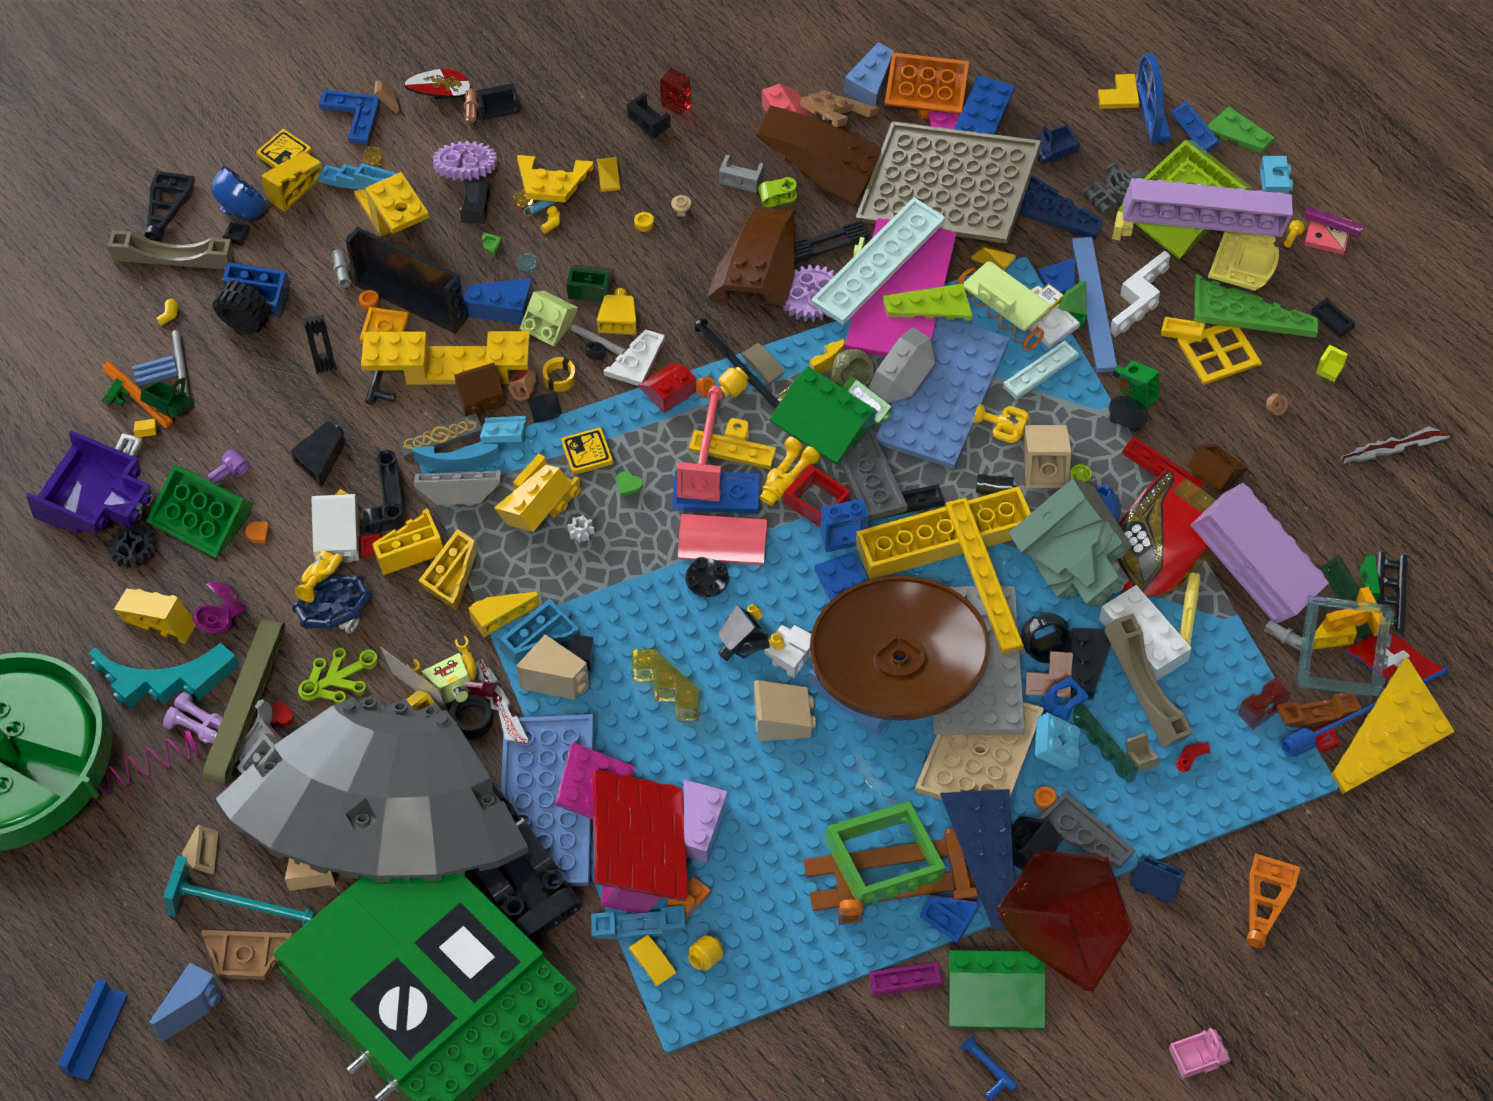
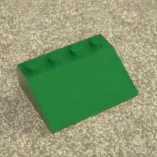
M807 366L794 380L770 417L769 422L806 446L814 448L820 455L837 465L875 423L876 409Z
M174 464L146 522L217 558L245 523L254 503L187 468Z
M949 950V1028L1045 1030L1044 952Z

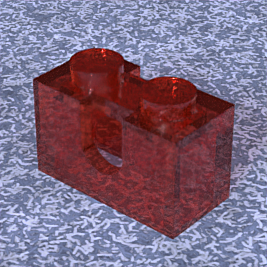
M673 68L666 72L660 79L662 107L679 115L689 109L692 103L690 94L692 87L690 86L689 76Z
M1274 678L1263 686L1261 694L1255 695L1253 693L1242 701L1238 715L1254 730L1278 712L1277 705L1287 703L1291 693ZM1273 703L1272 708L1269 710L1268 706Z

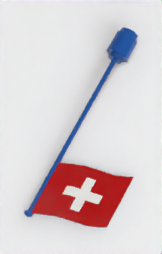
M1384 630L1381 635L1372 636L1343 651L1359 660L1387 683H1389L1400 662L1406 657L1409 658L1424 683L1449 673L1447 667H1440L1428 660L1402 638L1387 630ZM1376 702L1314 733L1307 728H1302L1286 736L1281 741L1283 752L1288 757H1297L1313 749L1316 745L1317 736L1371 710Z

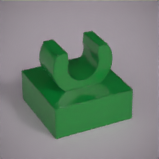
M116 378L101 402L109 405L113 400L116 405L121 406L124 401L118 395L126 398L129 392L126 389H120L123 382Z

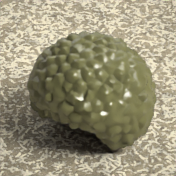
M860 349L843 351L834 359L831 379L834 383L843 387L848 379L853 376L865 387H868L875 374V364L869 355ZM856 386L852 392L860 391L861 389Z

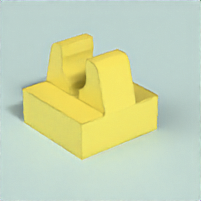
M1118 211L1112 239L1120 240L1121 236L1132 235L1134 222L1123 221V212Z

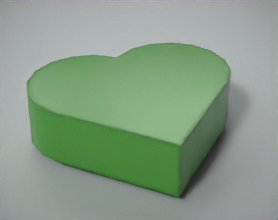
M623 471L616 477L621 497L639 493L643 489V481L638 476H632L631 473Z

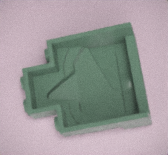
M1072 478L1009 532L1020 552L1030 555L1048 586H1051L1057 597L1068 600L1074 598L1079 592L1086 604L1097 607L1106 603L1108 597L1113 593L1119 592L1124 587V584L1129 581L1117 559L1124 557L1132 545L1095 487Z

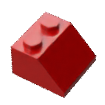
M671 363L638 385L663 413H666L697 392L696 377L683 364Z

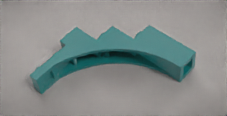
M221 643L208 653L189 663L156 670L136 669L119 665L107 659L96 648L89 652L92 660L91 666L96 672L100 673L102 671L105 674V679L111 684L114 692L112 696L115 701L120 705L124 703L129 709L147 694L153 700H160L165 705L182 689L184 692L201 700L239 667L235 655Z

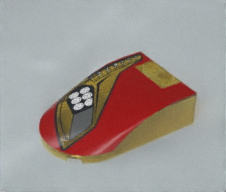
M1169 466L1144 490L1118 523L1132 545L1124 557L1117 559V562L1129 579L1120 590L1122 593L1137 585L1147 597L1159 599L1168 596L1176 591L1188 579L1189 574L1194 573L1213 553L1190 525L1216 499Z

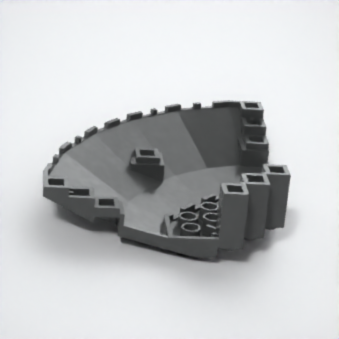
M375 694L358 702L354 697L337 703L273 745L275 759L257 767L255 764H252L216 798V804L229 824L244 835L246 833L250 836L255 844L263 845L268 849V853L281 859L288 857L293 859L295 864L304 863L310 865L312 870L323 874L332 871L339 872L342 877L359 879L360 876L371 877L374 882H391L392 878H405V881H410L411 878H424V881H439L445 875L457 873V876L465 875L467 870L479 868V871L497 868L529 853L528 845L507 806L493 792L490 775L457 723L446 710L442 711L436 703L416 712L406 699L384 707Z

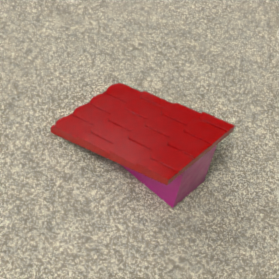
M594 770L592 773L594 884L603 886L601 906L633 913H647L662 897L685 902L687 900L686 847L684 844L683 792L681 788L672 784L665 785L652 780H641L628 775L621 776L608 771Z

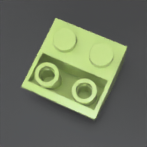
M546 291L533 292L520 330L529 331L530 335L555 346L571 327L578 307Z

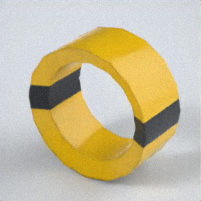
M554 357L544 364L542 369L543 381L551 391L564 392L575 384V366L569 359ZM555 369H565L570 372V376L564 381L557 382L548 377L549 373Z

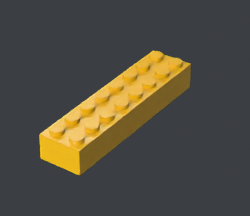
M1019 486L968 500L986 548L1013 540L1009 532L1031 514ZM946 507L856 531V547L870 580L963 554Z

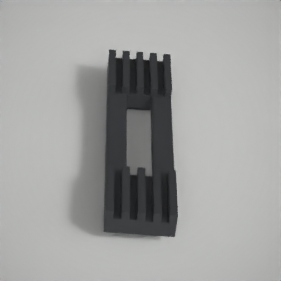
M859 220L843 225V228L809 239L796 240L794 263L859 243L860 237L868 240L869 233L865 230L862 221ZM840 236H846L845 239L814 249L810 247Z
M324 314L304 318L303 322L316 374H319L318 371L323 373V370L328 372L327 369L332 371V368L337 370ZM321 332L326 352L318 354L314 334L318 336V333Z

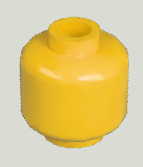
M733 367L728 368L718 379L723 395L725 397L729 395L733 398L739 397L749 386L747 381L749 377L739 367H736V369Z
M701 936L689 948V962L698 970H710L723 958L722 943L712 936Z

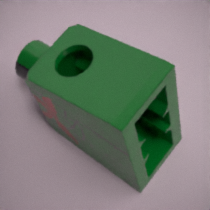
M1131 361L1125 368L1120 365L1116 366L1113 376L1120 379V391L1125 396L1138 400L1148 410L1160 398L1159 371L1136 361Z

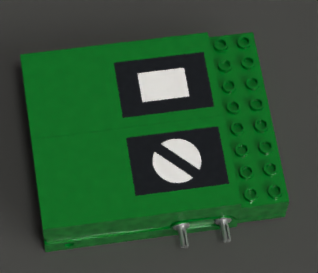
M457 873L442 876V880L424 881V878H411L410 881H405V878H392L391 882H374L373 878L362 876L273 951L276 962L280 965L279 969L282 976L360 1056L347 1067L348 1072L350 1071V1074H353L367 1063L387 1084L374 1097L377 1101H383L393 1091L403 1101H471L579 1004L577 989L544 958L543 952L464 875L457 876Z

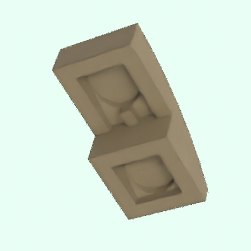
M759 343L741 354L753 371L756 369L767 385L785 373L774 357Z

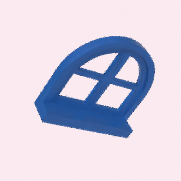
M1153 53L1142 54L1138 64L1136 85L1150 142H1170L1171 135L1164 113L1163 84L1159 64ZM1148 65L1151 69V75H1149Z

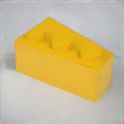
M545 465L495 506L494 509L507 525L534 532L570 489L572 484L560 468Z
M428 508L423 510L422 515L415 520H408L406 525L398 531L394 529L373 543L376 559L383 575L435 558L443 548L441 538Z
M457 529L419 579L423 589L456 611H458L478 551L475 540Z

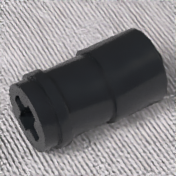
M982 473L978 474L976 493L989 495L1015 488L1017 485H1013L1014 477L991 476Z

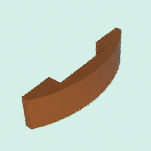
M1353 691L1334 694L1328 700L1301 705L1295 701L1279 704L1276 707L1285 726L1293 728L1314 727L1332 723L1362 709Z

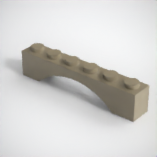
M112 230L108 243L112 261L225 270L227 262L233 263L235 255L231 239L209 238L196 244L173 245L153 241L130 231Z
M1134 614L1115 619L1104 631L1163 749L1183 742L1193 731L1183 712L1168 700L1156 682L1146 656L1143 632Z

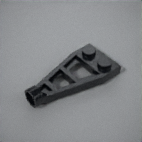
M156 171L150 185L145 238L157 242L160 240L164 229L189 198L195 184L194 176ZM161 192L177 194L172 202L159 201ZM156 209L168 210L165 217L154 216Z

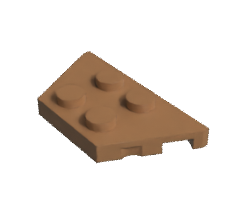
M202 930V936L218 978L265 980L277 963L273 951L292 936V933Z

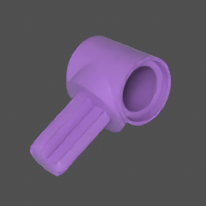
M230 449L222 456V465L208 474V478L217 484L228 475H243L248 470L250 464L236 449Z

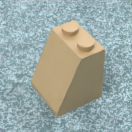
M1025 425L1023 445L1026 488L1063 487L1069 482L1071 447L1067 425Z
M544 635L516 665L519 684L524 690L575 700L589 688L587 663L547 635Z
M759 680L754 681V707L758 742L812 737V729H816L815 715H810V709H814L813 696H808L807 687Z

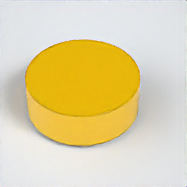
M648 212L638 213L634 218L635 228L641 232L650 231L654 227V217Z

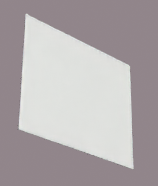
M381 648L392 674L415 691L422 690L429 693L440 709L448 712L437 688Z

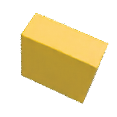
M156 418L134 422L135 438L156 435Z

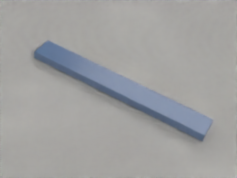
M1092 237L1072 238L1071 243L1079 282L1082 280L1086 281L1085 316L1096 373L1113 372L1117 363Z

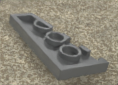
M1066 792L1038 818L1049 820L1067 843L1118 869L1135 853L1131 846Z

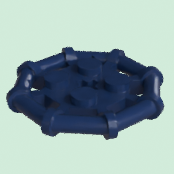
M332 573L326 580L317 583L314 587V601L307 603L298 599L293 604L292 610L297 614L303 628H323L332 631L343 623L360 618V613L367 602L372 599L373 593L367 588L364 578L360 575L346 576Z

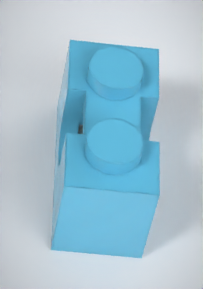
M1263 156L1260 165L1262 191L1289 194V191L1293 189V180L1289 179L1291 165L1287 164V156Z

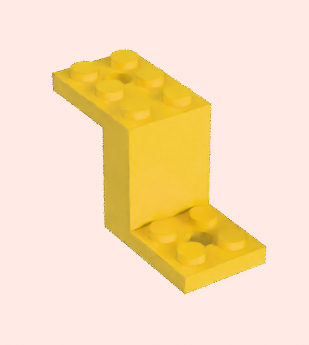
M402 172L365 189L354 191L355 198L381 237L391 232L393 234L429 218L428 211Z

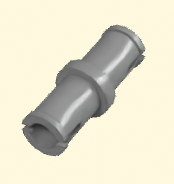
M335 250L332 252L333 270L337 275L339 286L346 288L352 283L349 276V264L346 263L344 251Z
M1270 620L1264 629L1265 633L1281 640L1280 643L1288 644L1302 653L1305 652L1308 647L1307 644L1310 643L1309 640L1295 634L1293 629H1286L1273 620Z

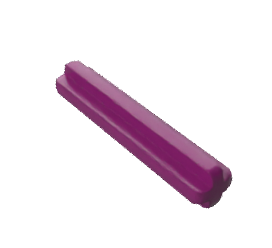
M1311 207L1306 209L1304 215L1306 219L1357 237L1363 231V226Z

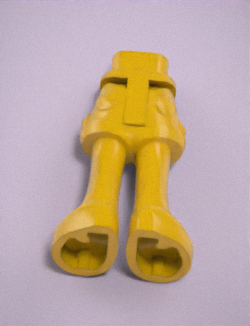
M788 437L784 442L787 451L786 457L777 468L771 469L768 473L759 499L770 506H773L776 501H781L782 497H784V491L797 479L801 472L810 464L815 465L819 461L821 456L817 450L807 446L803 451L802 444L796 438ZM801 456L799 462L792 469V471L790 473H786L788 469L791 467V465L796 461V459H798Z

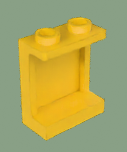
M538 453L514 480V491L542 467L547 465L546 457ZM566 476L572 486L548 515L556 518L559 513H563L566 510L568 503L579 495L581 491L580 478L575 476L572 480Z

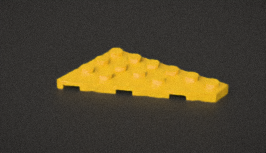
M1408 657L1400 662L1389 683L1377 699L1376 704L1367 715L1363 725L1354 736L1350 746L1331 773L1342 794L1455 732Z

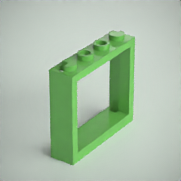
M910 801L832 824L826 828L824 840L854 899L862 901L863 905L868 903L874 904L878 900L887 897L894 898L906 891L913 892L928 884L934 885L935 882L941 881L946 867ZM906 822L929 867L865 886L843 841Z

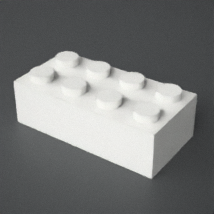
M1137 585L1101 607L1099 620L1106 628L1115 619L1134 614L1143 632L1146 656L1156 681L1188 662L1192 648Z

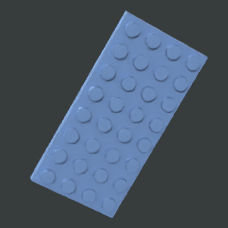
M937 317L931 341L935 365L912 398L891 403L892 409L890 411L892 415L885 423H882L876 436L879 444L955 469L974 425L973 419L977 407L984 402L1009 344L1010 337L957 320H946V317Z
M593 714L518 718L529 740L528 744L517 733L516 727L511 720L504 718L510 736L519 743L506 741L503 732L501 792L512 804L519 817L526 821L568 885L590 886L591 819L555 805L570 745L576 743L593 750ZM553 881L550 886H556L560 881Z

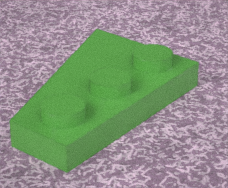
M1227 107L1207 125L1213 134L1220 136V139L1238 142L1239 146L1258 153L1266 150L1274 142L1275 138L1230 107Z

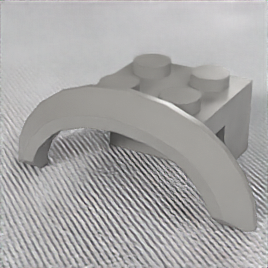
M263 699L255 705L258 710L257 719L246 735L236 761H241L237 769L242 774L252 764H255L257 767L275 759L273 745L282 740L270 726L272 707Z

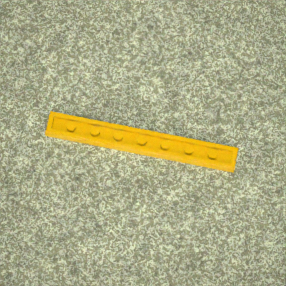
M967 497L946 502L945 507L1001 654L1023 649L1022 640Z

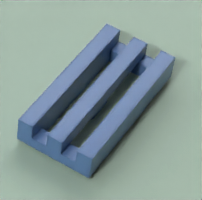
M173 356L132 366L138 386L178 376Z

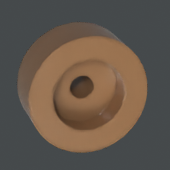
M1278 393L1272 394L1266 401L1268 412L1274 415H1282L1288 408V399Z

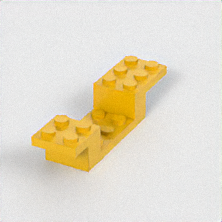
M488 331L487 346H428L426 332H364L361 368L362 370H404L406 385L455 384V374L494 362L500 384H509L510 370H528L530 334L529 331Z

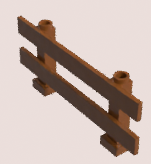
M954 828L944 831V839L932 841L940 858H948L951 869L950 873H944L942 880L935 882L934 885L928 884L916 891H906L894 898L887 897L877 902L952 891V898L977 902L976 885L970 870L966 868L964 854ZM917 843L849 853L857 871L926 861ZM832 854L804 859L806 878L834 874L837 889L811 892L809 895L812 911L837 908L838 925L862 922V913L856 916L840 913L841 901L855 899Z

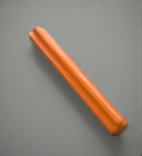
M107 361L102 365L103 371L112 380L117 378L122 381L121 388L126 389L129 395L153 418H156L164 428H169L173 425L172 417L169 415L165 416L157 412L156 408L140 401L141 389L111 361Z

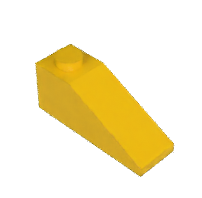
M537 592L487 597L476 601L469 607L470 619L483 637H486L539 607V595Z

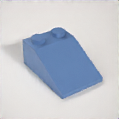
M189 963L149 1021L159 1041L163 1042L208 1014L212 1007L218 1005L222 992L213 974Z

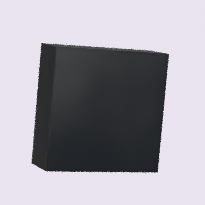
M230 222L223 235V239H231V243L243 245L250 232L249 226Z

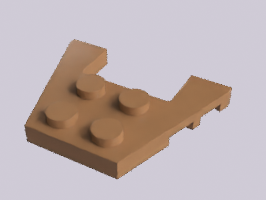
M825 90L815 94L811 93L800 100V106L813 114L819 112L823 116V120H832V125L835 127L847 124L848 117L842 115L844 113L854 111L866 117L878 115L880 109L878 106L837 96Z

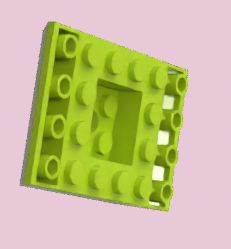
M1193 140L1183 141L1144 178L1145 180L1183 182L1185 184H1202L1213 187L1253 189V187ZM1123 204L1119 208V212H1123ZM1134 222L1135 225L1179 260L1210 231L1208 229Z

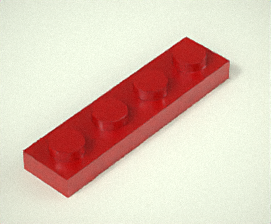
M1134 436L1121 452L1156 477L1168 466L1185 477L1175 490L1191 501L1204 485L1200 480ZM1163 476V478H1162V479L1165 480L1166 482H1170V481H1171V480H1168L1167 478H1165L1164 476Z

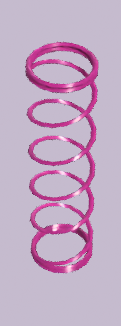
M187 730L185 731V741L188 750V759L181 753V751L170 739H166L165 747L168 759V768L162 763V761L158 758L154 751L148 747L145 750L146 762L148 767V776L144 774V772L139 768L135 761L129 756H127L125 759L126 771L128 776V785L125 784V782L120 778V776L110 765H108L107 768L109 767L114 772V774L122 782L123 785L129 787L130 779L128 769V758L133 762V764L137 767V769L141 772V774L144 777L149 778L150 771L147 753L148 750L152 752V754L156 757V759L165 769L169 770L170 768L167 741H169L175 747V749L186 761H189L190 759L188 741L194 751L195 756L198 757L200 756V754L190 731ZM106 770V779H107V785H108V794L100 787V785L98 786V788L102 791V793H104L105 795L109 796V794H110L109 778H108V770ZM92 796L93 801L98 800V798Z

